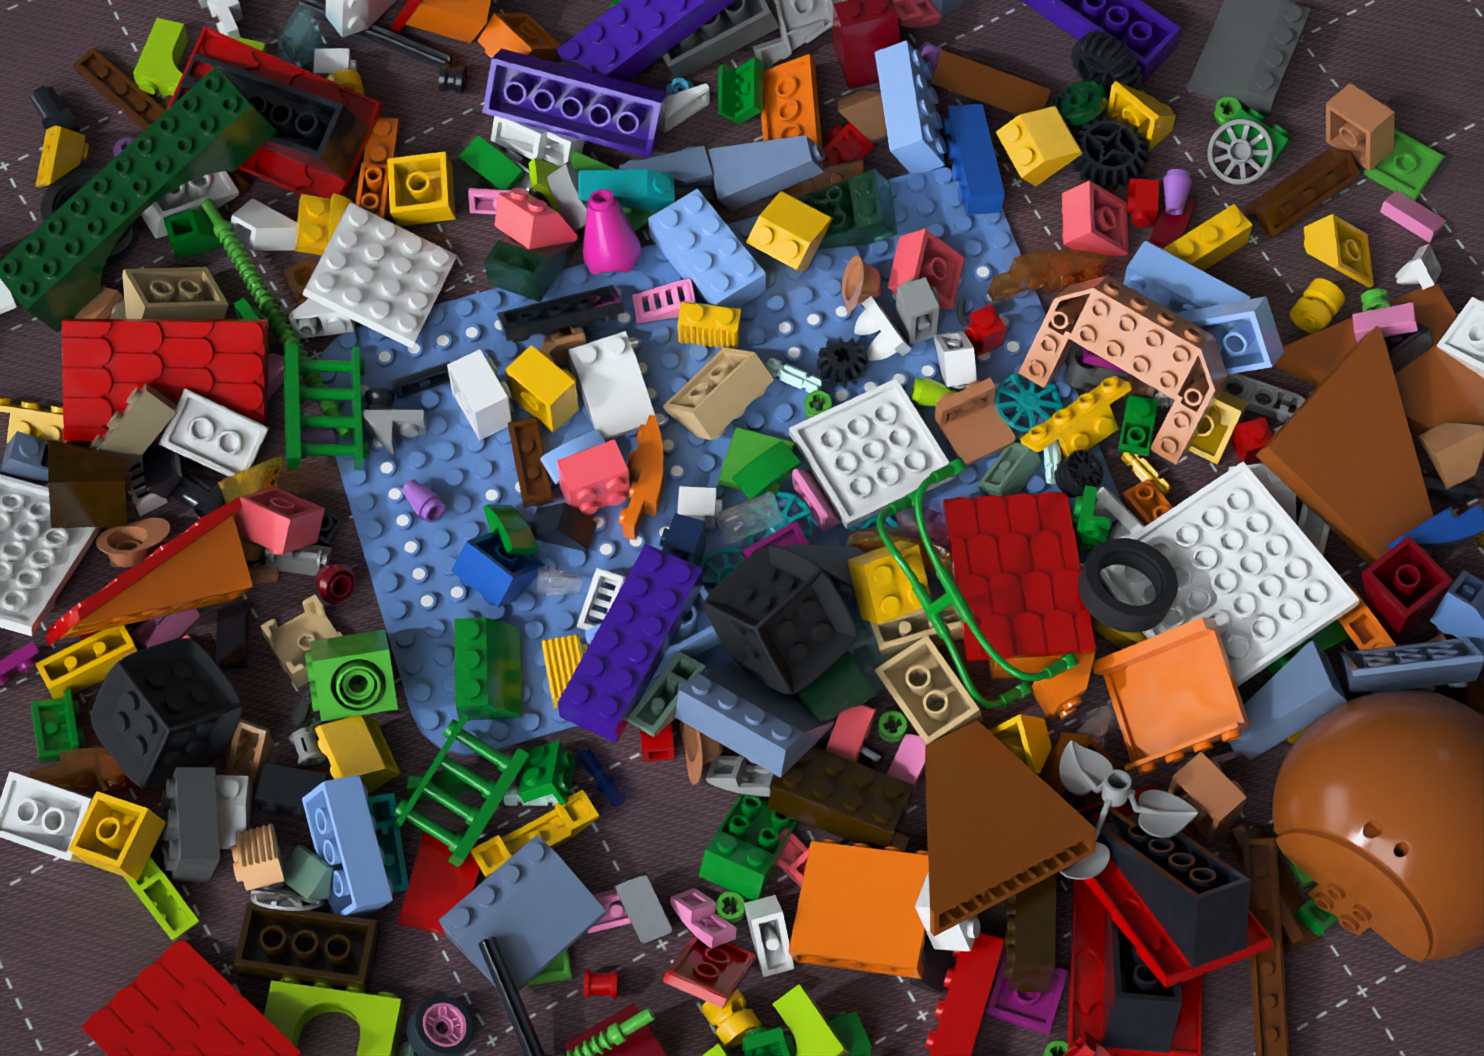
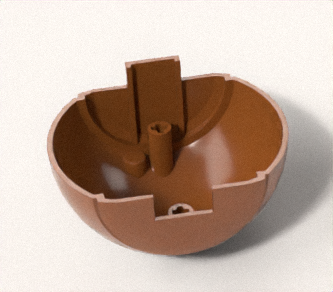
M1423 690L1384 691L1350 700L1325 713L1296 739L1287 752L1277 776L1273 796L1274 832L1278 835L1275 839L1276 843L1291 862L1317 882L1308 892V895L1314 898L1315 904L1320 909L1337 916L1340 925L1345 930L1360 936L1370 927L1400 953L1415 961L1422 962L1425 958L1428 961L1448 959L1463 955L1484 945V716L1454 699Z

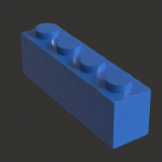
M983 104L948 106L946 118H942V134L948 138V158H953L952 175L954 181L958 180L959 203L964 204L966 215L1001 213L1005 192Z

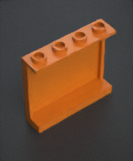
M1200 617L1093 661L1094 674L1104 676L1131 760L1130 764L1124 766L1126 771H1138L1139 775L1157 770L1156 765L1164 761L1167 764L1179 762L1185 759V753L1193 750L1195 753L1210 750L1213 748V742L1221 739L1223 742L1236 740L1242 737V731L1251 728L1215 619Z
M823 839L821 842L811 841L788 950L794 962L922 979L924 965L921 957L926 930L915 905L928 874V851H916V854L905 853L896 847H885L884 850L873 849L871 846L863 843H854L852 846L840 845L839 842L831 839Z

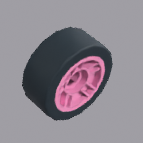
M438 995L428 998L413 1011L407 1022V1037L410 1046L419 1056H458L469 1045L473 1037L474 1023L470 1012L461 1002L453 997ZM437 1025H440V1030L443 1034L436 1030Z

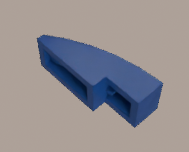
M1478 504L1454 518L1448 508L1392 541L1388 546L1392 549L1408 535L1424 551L1444 548L1462 542L1484 530V512Z

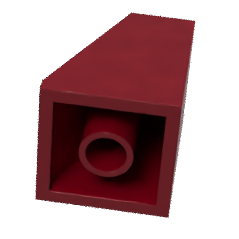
M848 0L833 4L832 44L848 90L879 83L875 52L900 43L898 14L893 0Z
M1409 535L1362 572L1368 608L1395 645L1435 613L1453 582V579Z
M634 1002L565 1043L566 1056L568 1050L575 1051L576 1045L583 1047L585 1040L591 1042L593 1035L599 1037L600 1031L607 1032V1028L613 1023L621 1024L640 1013ZM647 1024L629 1034L627 1040L620 1045L614 1043L611 1050L608 1048L604 1049V1054L596 1053V1056H667Z

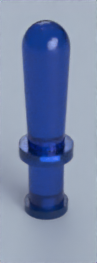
M580 748L577 752V757L598 783V790L600 792L604 791L614 808L623 804L626 797L614 785L615 779L613 776L607 775L590 748Z

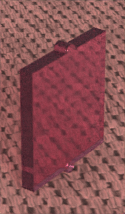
M915 506L895 514L900 533L921 538L915 516ZM923 508L924 520L931 541L948 546L950 539L942 513Z

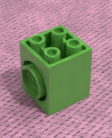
M385 629L310 641L311 652L305 653L306 668L310 683L313 712L320 711L321 722L398 709Z

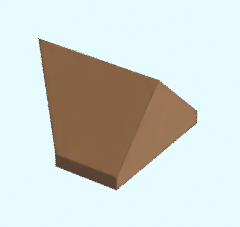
M862 90L839 99L838 112L872 144L888 138L881 92Z
M568 326L560 328L559 332L545 336L539 352L543 350L548 353L556 366L570 363L568 350L586 344L585 333L582 327L572 328Z
M1445 422L1418 435L1420 443L1447 490L1475 477L1484 451V425Z
M243 719L239 720L228 745L223 751L226 766L225 775L249 776L252 787L257 784L264 763H267L275 746L268 728Z

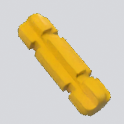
M1123 452L1121 460L1128 467H1133L1131 470L1142 482L1149 478L1163 496L1169 492L1171 485L1164 477L1159 478L1161 474L1144 457L1141 459V455Z

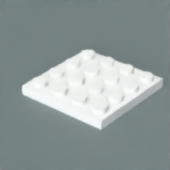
M349 203L302 295L412 348L457 255L353 203Z
M897 378L789 428L790 437L846 529L880 514L889 503L918 489L922 481L930 476L931 472L950 463ZM955 477L947 478V479H945V480H943V481H941V482H939V483H932V484L926 489L925 492H927V491H929V490H931V489H933V488H935V487H937V486H939V485H941V484H944V483H946V482H948V481L954 479Z

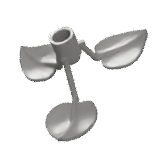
M1073 740L1069 741L1063 751L1059 766V776L1063 786L1069 792L1078 796H1084L1092 790L1097 794L1102 791L1104 806L1095 827L1096 840L1110 806L1119 807L1127 799H1129L1133 810L1140 813L1138 818L1140 827L1148 834L1159 838L1172 837L1178 834L1197 816L1198 811L1188 802L1161 790H1148L1141 793L1137 804L1135 790L1130 789V776L1122 770H1113L1111 763L1103 755L1087 749ZM1096 842L1095 853L1061 870L1060 873L1067 878L1075 880L1095 877L1106 868L1110 851L1104 844Z

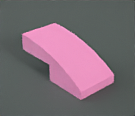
M696 888L670 897V904L682 922L698 939L711 949L736 939L737 928L715 914L716 902Z

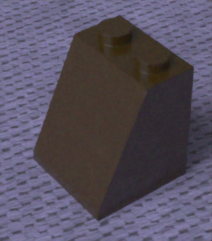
M48 440V487L51 528L127 526V513H133L132 495H126V491H132L131 472H125V460L63 442Z

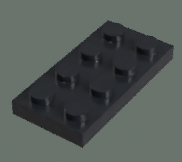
M609 285L498 312L497 316L506 340L523 342L528 340L531 335L539 333L542 335H552L559 332L560 328L568 326L572 328L584 327L589 324L588 321L597 319L601 321L613 320L618 317V314L625 313L623 301L615 287Z

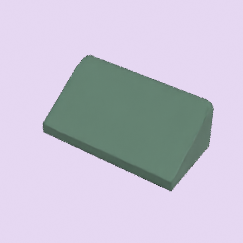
M1014 442L1003 450L977 487L988 495L1009 496L1018 494L1041 464V459L1037 452L1021 443Z
M302 844L297 845L283 867L285 883L307 900L329 898L333 868Z

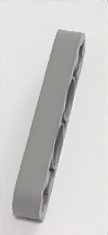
M1238 373L1227 374L1228 378L1223 390L1228 392L1226 386L1230 383L1239 384L1243 392L1234 396L1249 403L1247 410L1284 423L1293 414L1288 412L1290 405H1295L1297 410L1305 401L1302 396ZM1259 393H1266L1271 397L1272 402L1266 405L1260 404L1256 401L1255 396ZM1280 399L1281 403L1279 405V408L1276 409L1275 406L1277 400Z

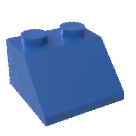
M490 532L466 541L451 571L460 578L463 584L479 592L487 603L500 607L513 602L544 570L546 565L533 555L506 554L500 534H491Z

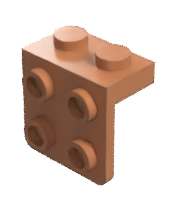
M991 378L983 381H973L964 390L955 394H945L936 402L934 419L957 458L962 457L966 466L1003 450L1015 442L1013 431L996 410L994 402L996 386Z

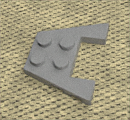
M772 0L780 26L781 38L753 46L756 58L763 61V71L770 69V66L780 59H786L792 54L794 49L804 42L806 44L833 26L832 0Z

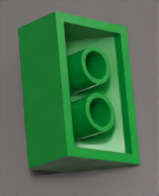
M487 617L454 619L455 692L458 719L460 720L463 714L469 716L467 721L522 718L520 628Z

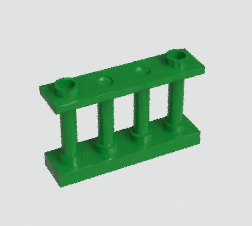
M285 345L283 369L286 470H299L301 459H306V456H354V470H361L363 459H368V441H363L360 376L365 375V358L359 357V346H353L350 360H304L303 356H298V345ZM304 372H351V388L305 387L304 384H299V375H303ZM304 400H352V416L305 415V412H300V403H304ZM305 428H353V444H308L306 440H301L300 431H305Z
M463 714L458 722L452 719L443 733V736L448 738L410 800L402 799L393 813V816L398 818L393 828L399 830L405 819L448 845V850L453 852L448 862L458 868L468 856L529 756L527 752L520 748L513 755L508 753L504 755L462 729L469 718L466 714ZM455 739L498 766L497 769L502 772L496 782L492 779L487 781L447 756L446 753ZM438 766L482 792L481 796L485 798V801L479 809L476 806L471 808L429 782ZM422 793L426 794L466 819L464 823L468 824L469 827L465 834L457 833L455 835L413 809Z

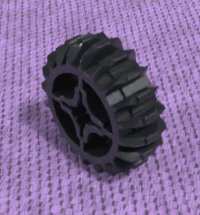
M1098 30L1090 31L1087 35H1083L1071 50L1072 66L1078 71L1077 76L1081 77L1083 81L1091 80L1096 81L1097 85L1103 84L1109 98L1112 84L1115 81L1139 90L1141 87L1143 76L1140 73L1141 67L1136 64L1137 59L1132 57L1130 54L1131 50H1127L1123 43H1119L1116 40L1115 36L1110 37L1108 33H1101Z
M1103 115L1101 121L1094 118L1089 124H1082L1080 131L1076 130L1074 138L1083 154L1071 163H1074V172H1080L1081 181L1089 178L1094 184H1100L1101 188L1104 189L1106 185H1111L1115 191L1118 184L1126 188L1129 185L1130 178L1138 179V176L1142 175L1145 171L1149 158V146L1145 142L1144 133H1138L1137 125L1129 127L1128 118L1123 122H1119L1117 115L1112 120H1108Z

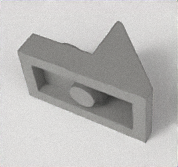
M363 410L362 416L366 430L392 455H395L396 434H401L405 437L426 435L427 422L424 410Z

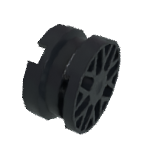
M1086 450L1072 452L1057 464V470L1054 471V479L1058 488L1062 492H1066L1070 498L1083 496L1085 485L1099 487L1104 478L1103 467L1094 454ZM1096 462L1097 466L1094 468L1091 463Z

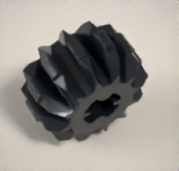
M840 335L837 343L828 339L826 348H820L817 368L821 370L822 380L830 379L832 387L837 382H840L845 389L848 381L857 385L859 377H864L867 368L865 366L868 364V356L864 354L863 344L855 346L853 337L848 342H843V338Z

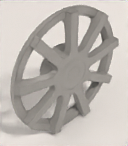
M1236 119L1223 124L1214 132L1209 141L1207 156L1211 169L1221 180L1234 185H1247L1266 174L1271 165L1274 150L1270 135L1260 124L1247 119ZM1244 124L1241 139L1236 138L1231 126ZM1253 126L1261 133L1248 142L1249 128ZM1225 129L1232 140L1230 145L1216 140L1218 135ZM1265 138L1268 150H1254L1253 146ZM1213 145L1227 149L1228 153L1213 158ZM1253 155L1267 156L1262 168L1252 159ZM1230 159L1231 163L1222 174L1217 169L1215 163ZM1246 163H1249L1258 171L1249 178H1246ZM1236 164L1240 167L1241 179L1228 177Z
M287 884L286 887L270 885L263 887V889L251 890L250 896L251 901L259 906L285 911L316 909L321 907L325 899L307 900ZM274 899L271 904L263 902L264 900ZM301 901L308 902L311 905L302 906Z

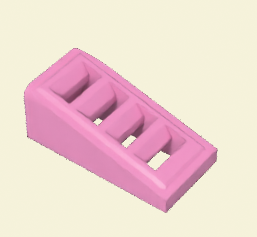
M691 279L677 281L632 295L637 324L679 317L681 306L679 296L685 297L683 302L696 303ZM667 298H672L673 304L668 305ZM655 300L661 301V308L656 309ZM643 302L649 303L650 311L644 312Z

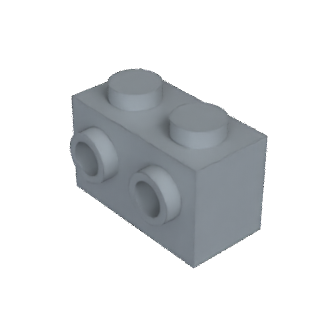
M926 277L918 280H907L897 287L895 317L908 345L937 335L938 304L940 299L934 286L930 287Z

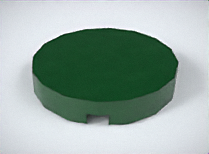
M1087 80L1067 87L1064 90L1065 94L1061 98L1057 96L1054 99L1052 107L1058 108L1068 127L1078 126L1100 115L1107 107L1109 96L1103 84L1097 85L1096 81Z

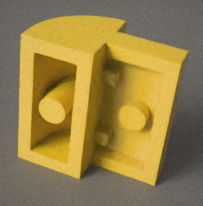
M334 193L331 199L301 194L298 208L295 251L322 256L349 203L353 202L342 195Z

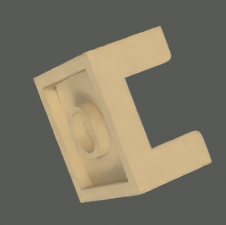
M316 594L302 602L304 613L278 627L275 619H271L261 625L266 642L297 689L309 682L305 653L311 652L310 641L343 636L340 631L336 632L328 620L324 607Z

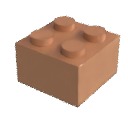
M1349 83L1326 103V142L1336 149L1350 150L1354 161L1371 171L1394 151L1395 112L1388 105L1382 104L1371 97L1365 90Z
M1202 752L1173 775L1168 793L1183 799L1198 811L1197 816L1190 823L1210 843L1214 842L1238 821L1247 799L1241 785L1235 780L1230 781L1222 773L1218 762L1211 757L1207 758Z

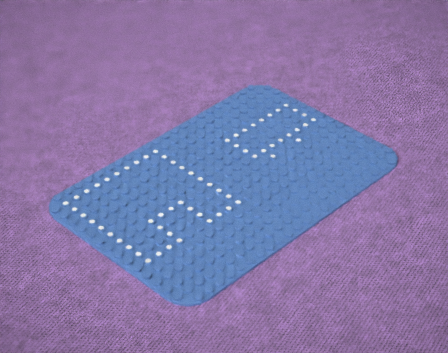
M940 167L924 173L907 174L867 185L868 190L831 195L805 202V204L833 218L807 271L796 270L746 243L759 215L726 224L766 273V291L739 307L742 311V324L737 350L755 352L765 367L770 358H775L782 361V365L787 363L808 372L807 376L815 375L821 378V370L817 368L818 352L821 347L826 348L828 339L837 343L840 335L843 338V342H848L853 337L855 346L863 344L864 354L867 353L870 344L881 333V330L869 335L855 334L856 321L865 308L863 305H856L854 310L848 314L842 296L843 275L846 266L854 256H860L863 262L874 266L879 271L880 286L883 292L875 300L882 306L904 337L895 317L897 294L887 287L899 237L922 229H927L964 257L954 307L950 310L939 308L937 335L960 332L967 329V326L963 327L959 323L956 316L957 301L961 300V298L966 300L965 316L969 321L970 313L992 304L1006 327L1004 345L979 356L975 354L977 380L983 381L991 378L997 390L999 384L1013 373L1019 374L1018 372L1046 315L1003 209H1001V213L966 215L964 204L959 203L958 180L954 181L952 168ZM656 244L641 248L642 253L635 262V268L630 272L614 271L592 274L589 272L586 264H581L433 305L412 348L365 325H360L355 328V332L339 335L321 355L320 360H350L353 346H359V357L365 358V375L360 376L361 410L363 413L364 408L367 406L364 400V393L367 390L384 388L395 394L391 380L446 361L452 363L479 349L486 359L490 357L493 360L498 374H496L498 381H504L508 386L506 368L531 345L539 351L546 335L541 333L531 335L528 340L523 342L507 341L499 325L498 312L609 285L615 287L623 301L625 313L618 314L617 318L609 321H601L600 319L588 321L589 324L582 327L585 333L586 344L626 331L636 355L660 429L664 456L662 499L657 517L644 514L635 540L623 537V528L619 524L623 507H628L631 498H627L620 505H608L587 516L597 524L588 552L536 540L538 549L532 555L546 566L513 602L496 607L487 603L483 596L475 589L463 584L460 578L451 570L466 541L491 532L483 510L486 504L512 505L523 516L531 529L537 508L566 503L560 489V484H555L549 474L554 503L527 508L523 507L508 427L479 441L452 394L450 382L401 399H397L395 394V402L391 405L393 410H424L427 422L426 435L405 437L401 434H396L395 455H392L366 430L362 416L363 441H368V459H363L361 470H354V456H335L411 716L422 736L440 750L448 739L443 736L452 719L457 722L459 721L455 692L454 619L487 617L520 628L522 718L466 721L462 729L494 749L501 751L579 728L580 726L560 718L558 708L553 709L542 641L578 634L581 645L586 644V630L576 626L596 568L627 578L645 544L662 550L663 547L660 546V540L664 528H670L674 514H678L679 486L716 488L717 499L722 500V518H716L715 529H705L706 549L702 559L710 552L719 548L736 547L744 550L750 547L744 532V520L750 505L754 502L742 490L718 484V478L734 431L738 427L793 442L789 435V428L809 419L804 411V401L809 392H806L804 387L799 389L779 380V376L773 377L774 381L767 387V391L761 397L754 399L746 407V412L739 418L734 419L725 427V432L713 440L696 437L663 409L662 406L722 348L721 346L716 348L715 346L710 347L703 344L698 346L697 343L694 345L691 343L686 344L685 342L680 343L678 341L679 317L637 324L632 295L684 280ZM694 293L695 302L703 304ZM679 296L680 302L685 300L684 296ZM667 298L668 305L673 304L672 298ZM655 300L656 309L661 308L660 300ZM643 302L644 312L650 311L649 303ZM934 337L909 345L912 350L904 356L896 352L881 360L868 361V364L865 366L867 368L864 377H859L857 385L848 381L845 389L840 382H837L832 387L830 379L823 380L820 391L830 396L831 408L895 378H897L909 399L916 377L924 378L926 376L945 386L946 384L942 379ZM1065 361L1057 377L1050 382L1051 385L1054 384L1056 386V391L1060 396L1061 403H1063L1062 409L1075 402L1079 397L1076 388L1065 380L1064 373L1067 369ZM570 363L557 366L561 370L567 369L572 373ZM320 372V377L324 379L323 384L328 385V388H351V372ZM1020 380L1025 390H1029L1030 380ZM1011 382L1007 386H1005L1006 388L1019 393V390L1017 389L1014 382ZM577 383L579 410L554 434L538 421L545 454L581 435L595 430ZM1035 384L1034 392L1039 393L1046 388ZM951 388V389H952V390H956L957 392H959V391L964 390L965 388H963V389H953V388ZM1003 393L1000 394V403L1016 401L1013 397ZM1051 393L1041 398L1044 401L1055 402ZM509 399L514 409V412L510 413L512 422L534 418L514 400ZM337 400L340 414L342 416H352V400ZM819 401L813 403V408L816 407L817 411L823 410V404L820 405ZM911 401L916 410L923 412L922 419L948 461L952 462L957 459L956 454L934 419L936 407L919 406L917 402ZM1015 407L1002 410L1010 421L1017 413ZM1041 407L1051 417L1056 411L1054 408ZM1038 413L1034 415L1036 426L1045 422ZM1021 416L1016 422L1021 427L1030 428L1028 417ZM1009 426L1015 435V442L1021 443L1020 438L1027 433ZM333 428L335 444H353V428H350L351 435L344 439ZM638 430L605 441L608 442L615 439L626 466L631 450L636 451L639 442L636 441ZM1097 443L1087 450L1098 458L1103 467L1104 478L1097 492L1104 487L1121 501ZM795 445L793 453L803 463L798 469L809 472L813 475L812 471L810 470L809 466L807 465L806 461L804 460L803 456L801 455L800 451ZM1003 450L968 465V469L955 476L954 479L924 494L923 515L928 534L944 567H947L953 579L954 574L943 510V499L988 496L977 485ZM1044 450L1037 452L1041 459V464L1018 494L1061 493L1062 491L1058 488L1057 484H1047ZM1061 451V460H1062V459L1064 458V456H1063V453H1062V451ZM1096 462L1091 463L1094 468L1097 466ZM628 468V472H629V484H630V487H631V484H632L633 481H631V473H630V469ZM791 474L783 481L780 492L794 494L800 498L792 486ZM414 479L443 498L446 508L438 520L427 522L418 517L402 493L403 486L408 481ZM1068 497L1072 517L1076 498ZM778 498L775 500L778 512L781 513L784 510L788 499ZM769 500L758 506L767 514L772 515ZM793 502L788 512V517L803 512L802 508ZM914 506V518L911 527L906 534L893 541V543L902 540L919 545L931 598L935 601L944 595L946 591L936 575L937 570L922 541ZM753 512L750 524L766 523L763 517ZM807 517L797 520L800 528L808 530ZM891 517L902 529L908 520L904 517ZM813 518L814 528L809 542L810 545L857 547L865 553L885 546V544L871 543L859 538L850 528L846 529L843 522L824 532ZM1118 519L1111 523L1107 540L1109 539L1112 529L1119 521ZM867 520L855 525L856 529L859 530ZM888 523L885 524L889 537L897 534ZM872 524L864 535L878 539L877 526ZM765 529L750 531L755 543L767 533ZM1077 546L1082 571L1091 551L1083 550ZM727 552L729 564L736 566L742 554ZM722 553L709 559L719 569L724 566ZM704 565L703 577H717L716 573ZM606 582L602 584L603 588L615 590V585ZM703 584L707 593H709L717 584ZM599 593L597 599L610 602L612 597ZM842 597L857 629V638L851 647L870 642V622L861 619L857 600H849ZM594 604L592 610L606 614L608 608ZM589 615L587 621L600 624L603 620ZM722 643L692 658L705 665V670L726 663H731L742 670L731 658ZM660 675L651 680L642 698L645 696V694L652 687V685L655 683V681L658 679ZM456 739L448 750L450 753L461 756L480 755Z

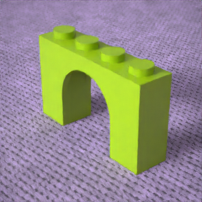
M156 18L133 72L139 89L147 94L174 95L183 74L177 69L188 42L184 24ZM241 37L237 39L242 43L268 53L266 43Z
M283 978L281 982L271 981L264 1017L297 1048L300 1033L312 1018L325 1012H340L353 1018L360 1026V1040L356 1056H395L405 1008L402 999H398L397 995L389 992H379L377 996L365 994V991L359 988L348 987L346 991L335 990L331 985L325 983H314L313 986L301 985V982L298 980Z
M797 985L773 1003V1006L795 1038L796 1056H848L851 1054L808 990L802 985ZM718 1043L702 1056L732 1055L728 1049Z

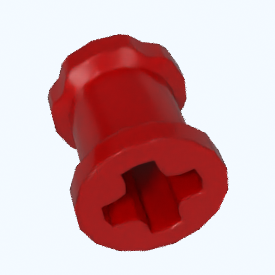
M585 969L584 999H589L593 995L611 996L612 999L617 1000L619 971L613 970L612 973L591 972V969Z

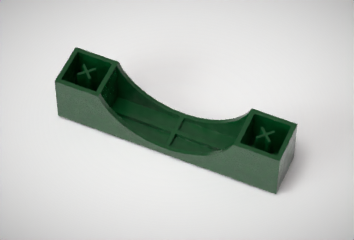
M215 66L0 262V280L27 312L58 332L62 328V320L72 319L101 293V276L108 256L127 228L146 209L167 193L193 179L216 172H234L278 131L244 92Z

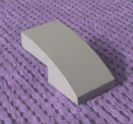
M568 161L549 174L547 179L562 215L573 231H576L586 223L588 202L578 200V173Z
M719 756L717 760L711 762L706 781L711 785L728 791L770 797L771 786L777 775L759 765H747L743 756Z

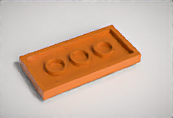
M808 54L764 70L763 111H761L763 141L807 135L815 144L818 143L822 147L815 60L812 56Z

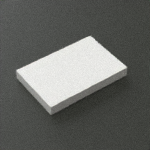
M184 388L176 405V414L168 422L158 444L244 483L269 428Z

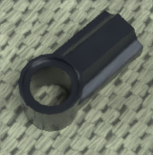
M43 85L34 90L30 100L41 117L45 130L53 126H60L75 132L80 131L69 108L65 109L52 86L46 87Z
M186 471L182 472V479L170 493L171 496L192 508L200 518L234 500L221 487L217 485L210 487Z

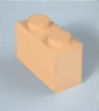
M269 823L268 826L256 827L255 830L250 828L249 831L243 830L242 833L238 831L235 834L237 844L231 846L234 859L233 868L237 882L243 881L246 891L285 882L280 847L274 825Z

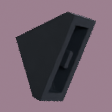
M564 502L537 508L531 531L535 540L588 552L597 524Z

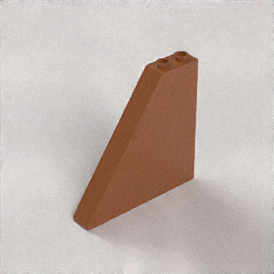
M1437 282L1424 290L1420 288L1389 301L1390 307L1413 302L1416 322L1430 329L1433 346L1394 374L1411 435L1418 438V435L1445 422L1484 425V378L1437 347L1439 341L1458 317ZM1353 317L1283 346L1284 353L1275 363L1276 368L1317 388L1357 344L1354 334ZM1484 451L1480 460L1481 462L1484 461Z
M1376 326L1359 340L1256 454L1285 485L1369 566L1391 550L1388 546L1389 543L1433 517L1382 329ZM1428 550L1425 552L1429 555L1433 550Z
M978 720L925 745L930 933L934 937L1095 853L1096 828Z

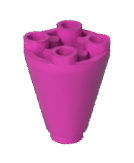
M606 189L597 190L590 195L587 205L582 249L584 263L592 274L614 271L630 272L635 268V262L642 253L640 241L613 193Z

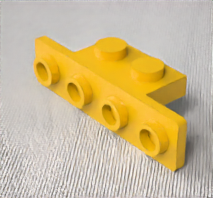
M1117 376L1103 380L1099 386L1079 396L1075 402L1055 412L1051 418L1042 424L1031 428L1027 434L1020 438L1022 445L1035 452H1040L1058 440L1064 458L1077 450H1089L1118 430L1110 404L1131 391V384Z
M0 397V412L10 413L7 443L19 431L46 441L55 440L70 444V441H63V406L52 405L51 410L41 409L40 403L22 401L21 405L10 404V398Z

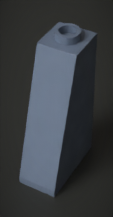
M807 135L717 147L708 150L717 199L730 211L824 173L822 160L825 159L823 149L820 144H815Z
M1313 640L1307 643L1244 704L1251 728L1242 731V737L1229 741L1230 746L1236 753L1242 752L1249 760H1252L1315 722L1325 713L1347 702L1328 655Z

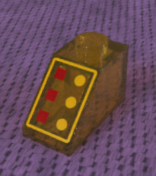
M279 456L219 481L218 484L226 503L237 497L276 487L283 465L282 457Z

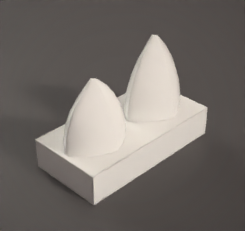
M1430 244L1418 248L1413 259L1395 275L1397 284L1412 285L1420 283L1423 290L1435 284L1442 268Z
M872 296L862 302L865 310L856 321L854 333L869 335L881 330V333L875 337L866 353L868 361L881 360L896 352L904 356L912 350L885 310Z
M1102 487L1097 492L1096 498L1098 500L1095 503L1093 515L1111 518V523L1116 519L1119 520L1112 529L1108 540L1129 538L1145 527L1111 491Z

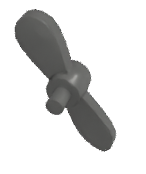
M310 683L308 690L302 694V702L292 714L294 725L303 723L309 708L313 707Z

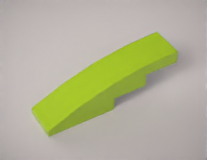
M149 857L138 881L124 877L172 941L199 923L197 917L151 857Z

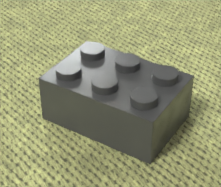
M176 767L172 778L167 779L166 791H162L161 796L162 810H167V821H165L166 824L163 828V840H168L169 851H166L164 855L165 871H170V882H209L220 860L215 767Z

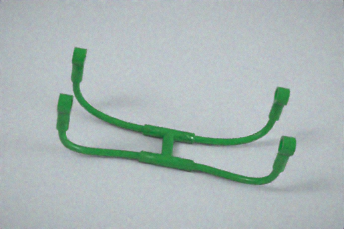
M962 457L931 472L930 476L922 481L918 489L889 503L877 518V528L885 546L914 588L912 590L940 639L943 638L970 695L983 707H1005L1033 692L1029 681L1049 680L1073 668L1080 662L1074 652L1046 666L1042 672H1023L1013 667L999 655L973 619L975 616L949 570L943 566L936 553L923 515V497L926 489L932 483H939L947 478L955 477L968 469ZM915 506V516L922 541L937 570L936 575L946 591L937 600L933 601L924 584L919 582L908 563L890 539L885 528V519L890 514L895 515ZM953 604L963 622L968 624L990 657L1009 674L1025 681L999 695L996 700H987L982 697L975 688L950 636L951 631L940 612Z

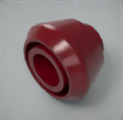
M343 563L324 565L319 569L315 577V586L320 597L329 604H339L350 597L355 588V573L350 566Z

